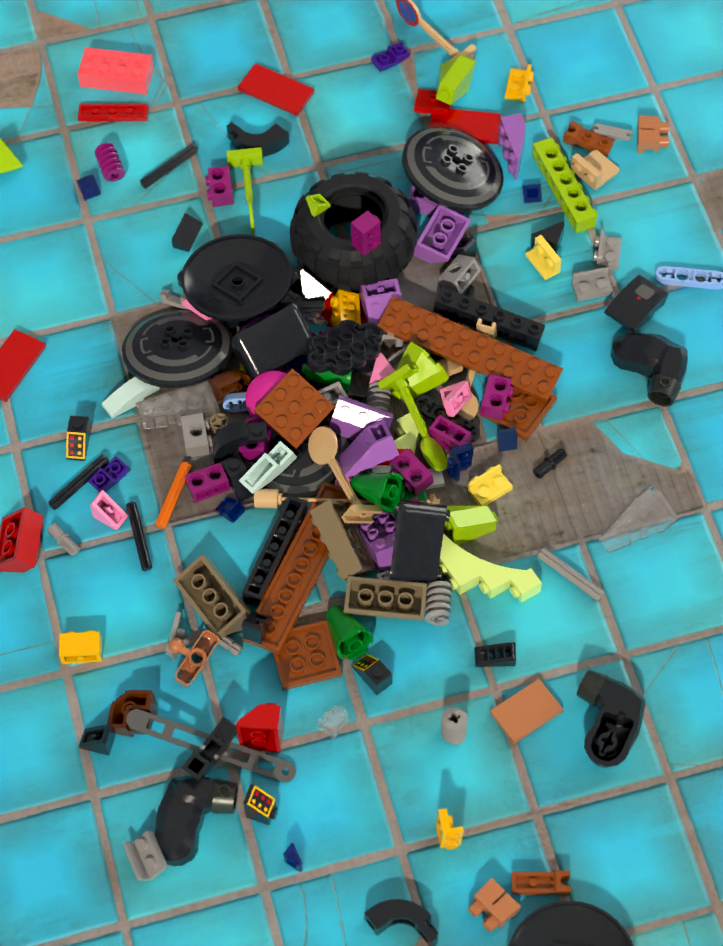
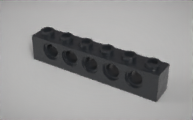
M441 287L433 309V313H439L443 317L476 328L478 318L482 319V324L491 327L494 322L497 324V337L537 351L546 326Z
M288 495L242 591L243 601L246 604L258 608L307 514V501Z

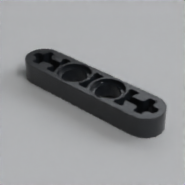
M422 395L416 399L415 404L422 415L435 421V412L443 410L445 412L444 417L448 420L458 419L461 421L460 426L462 428L465 425L469 431L474 429L475 435H471V442L479 439V427L459 414H456L454 417H447L444 405L429 396ZM427 401V405H428L430 408H432L431 413H430V409L427 408L426 406H424L423 408H421V404H420V403H421V402H422V403H425V402Z

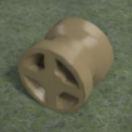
M216 413L210 418V428L214 435L220 429L229 425L228 417L223 413Z

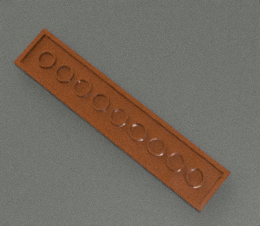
M392 296L377 325L388 335L407 343L413 342L430 353L486 377H489V374L510 378L511 386L514 389L547 403L563 371V368L395 296Z
M323 482L315 497L348 499L341 487L327 482ZM324 502L312 503L256 612L273 617L262 645L244 638L243 641L280 655L329 558V550L326 544L321 541L320 532L313 524L310 513L312 509ZM345 503L347 508L349 509L351 503Z

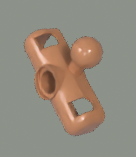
M209 630L203 631L192 649L185 647L183 641L179 638L170 640L168 644L169 650L172 653H182L186 656L174 675V679L178 684L184 687L192 684L219 642L217 635ZM201 637H203L204 640L201 644H199L198 641ZM212 644H214L215 646H214L213 649L210 651V650H209L210 647L212 646ZM198 655L201 658V662L194 663L191 656ZM181 669V670H182V673H181L180 676L178 677V676H177V673H178V671ZM190 677H193L192 681L187 683Z

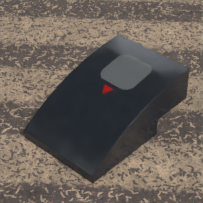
M638 275L614 298L604 311V314L634 333L653 318L654 313L665 304L669 293L643 276Z

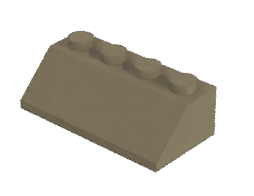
M327 500L310 511L312 515L311 520L320 532L321 541L326 544L329 550L328 556L335 563L338 576L347 581L348 576L363 577L376 572V565L355 523H344L341 518L348 510L345 502Z
M202 554L173 580L210 630L219 639L241 630L242 621L253 613L213 561Z
M348 576L344 613L424 621L427 584Z

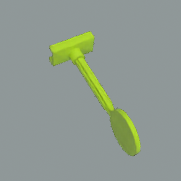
M259 147L226 151L229 168L241 167L243 170L251 234L255 235L250 168L255 165H263L262 149Z
M406 364L379 381L378 385L380 389L386 390L396 386L398 391L401 392L416 427L422 435L423 439L420 446L424 458L433 469L442 472L447 469V457L439 443L429 436L406 382V379L417 373L418 369L416 365L409 367Z

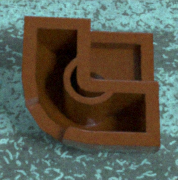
M238 369L224 371L209 379V384L212 387L213 396L217 403L224 400L227 394L246 392L249 384L252 382L249 375Z
M152 690L125 691V694L119 696L115 702H112L107 724L112 726L114 733L134 737V734H144L131 729L127 725L126 717L134 709L156 715L157 704ZM149 719L146 728L151 730L153 720Z

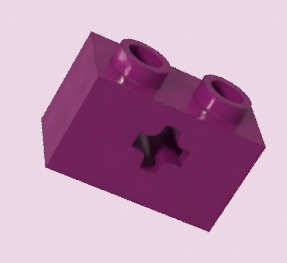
M439 415L429 427V436L436 440L442 448L460 458L471 445L472 433L442 415Z

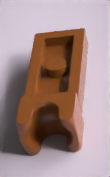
M574 122L569 123L568 131L565 132L563 142L566 144L577 145L590 151L598 150L606 157H608L615 141L584 129L582 125Z
M570 871L511 872L512 895L570 896L571 887L561 884V882L569 880Z

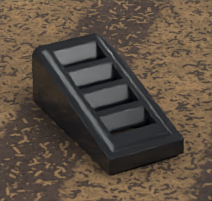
M515 642L474 647L475 667L516 666ZM490 652H493V659H489ZM497 652H501V658H497ZM505 652H509V657H506ZM481 653H485V660L481 661Z

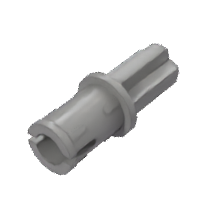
M56 523L48 528V533L57 541L58 546H62L71 556L77 555L80 548L70 539L68 533H65Z

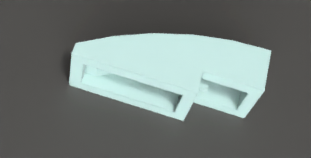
M134 377L112 393L102 403V407L111 418H114L143 403L146 396L160 390V387L144 383Z
M280 441L268 454L264 453L239 482L254 494L282 473L297 456Z

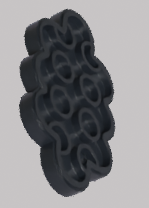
M353 320L341 321L338 327H327L323 335H315L311 338L309 343V350L311 352L307 357V366L313 372L323 373L330 370L339 376L349 374L352 368H363L367 360H374L379 357L381 351L379 342L382 339L383 330L375 323L360 325Z

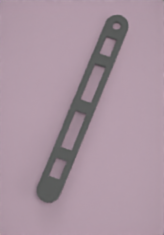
M139 709L130 711L126 717L127 725L131 729L193 751L198 750L200 747L173 738L172 734L175 728L205 739L210 736L208 733ZM149 719L165 724L163 733L146 728ZM233 742L230 743V748L250 754L248 763L224 755L219 759L281 782H290L296 774V769L292 763ZM259 758L276 763L273 772L258 768ZM288 769L289 774L283 775L282 770Z

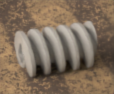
M378 382L370 384L367 392V405L389 412V396L391 391L380 389Z
M435 581L427 585L425 620L429 624L444 626L449 623V620L446 618L450 617L448 611L451 607L449 605L451 603L449 598L451 596V583Z
M456 707L448 708L442 713L441 736L445 741L459 745L465 740L467 713Z

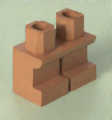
M639 115L637 123V153H644V150H654V152L658 153L659 148H668L669 136H660V134L669 133V123L660 122V117Z
M491 878L474 895V901L468 907V912L475 918L484 912L488 917L482 922V925L490 933L497 927L502 929L511 918L517 916L520 913L521 906L508 893L505 894V890Z

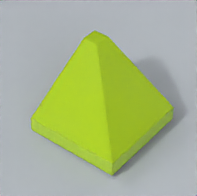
M321 194L306 197L313 217H316L331 206Z

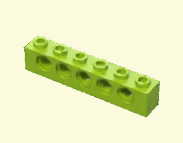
M552 137L533 143L532 156L575 233L594 228L596 219H598L595 209H592L588 196L584 195L582 185L575 179V173L573 169L569 168L566 157L562 156L559 144L555 143Z

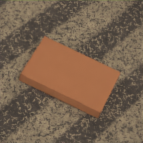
M538 679L491 709L490 715L511 742L515 744L561 714L563 708L541 680Z

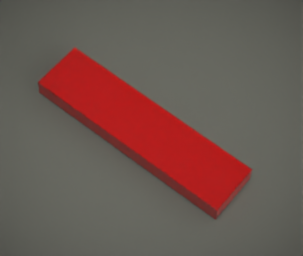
M79 104L78 121H148V104Z

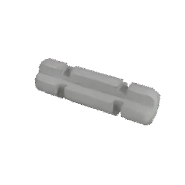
M224 636L219 639L218 644L226 650H230L235 656H238L242 651V646L237 642L234 643V640L230 637Z

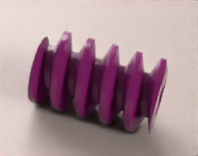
M112 143L99 145L94 153L103 178L109 182L121 180L125 176V170L117 154V149L114 148Z

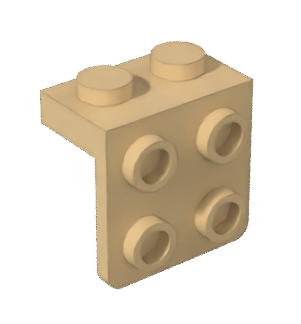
M593 150L584 158L578 153L572 156L571 169L595 191L619 173V167L598 150Z

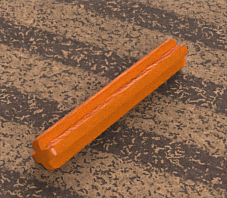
M181 462L155 522V526L159 529H165L185 484V475L189 474L191 470V465L188 462Z

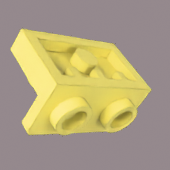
M542 235L536 237L534 249L526 252V257L543 279L547 280L560 273L562 260Z
M500 464L488 468L484 474L479 477L475 476L469 481L468 493L479 506H487L513 489V485L501 472L502 467Z

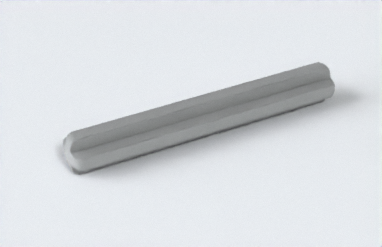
M542 548L539 551L538 558L595 600L598 601L602 598L604 592L546 548Z

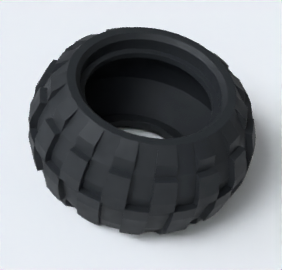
M363 172L346 175L345 173L332 175L329 180H320L311 186L310 191L305 196L302 195L298 201L290 222L291 248L300 267H305L330 289L334 287L347 292L360 291L361 285H372L379 281L395 279L402 269H406L417 245V220L407 197L400 189L392 187L390 181L378 176L373 178L368 173ZM321 194L331 206L316 217H313L306 197ZM366 211H369L372 215H376L381 222V244L365 256L352 246L351 241L337 238L328 231V228L337 223L355 220Z

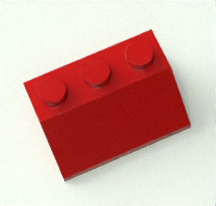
M23 507L2 518L0 526L1 572L24 573L35 568L37 550L40 545V533L43 528V515Z
M275 703L259 704L236 722L239 745L256 751L281 753L284 732L281 706Z

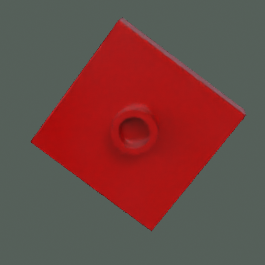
M418 89L414 112L448 116L451 105L437 100L436 90Z

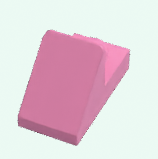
M462 381L440 389L447 417H454L472 397L468 381Z

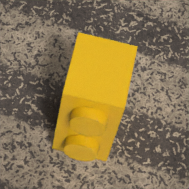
M87 630L80 633L68 631L59 634V657L61 663L102 662V638L100 631Z

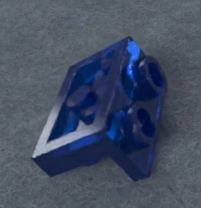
M471 442L449 450V458H447L448 467H446L449 477H453L455 482L460 480V471H465L472 466L474 448Z

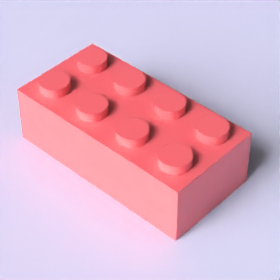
M85 47L78 70L80 87L147 95L154 71L152 55Z

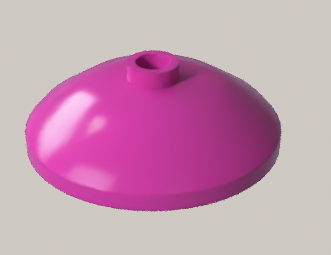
M267 371L252 380L246 391L245 398L248 412L252 418H260L254 412V409L287 375L286 373Z

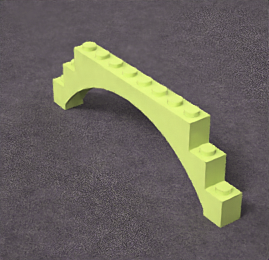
M408 413L396 420L395 431L399 438L394 440L397 449H411L415 456L421 434L411 414ZM443 534L439 569H442V575L447 576L452 589H456L459 595L479 585L482 593L487 594L490 599L510 589L512 596L518 598L522 603L541 592L542 582L531 568L528 570L512 569L487 562L466 552Z

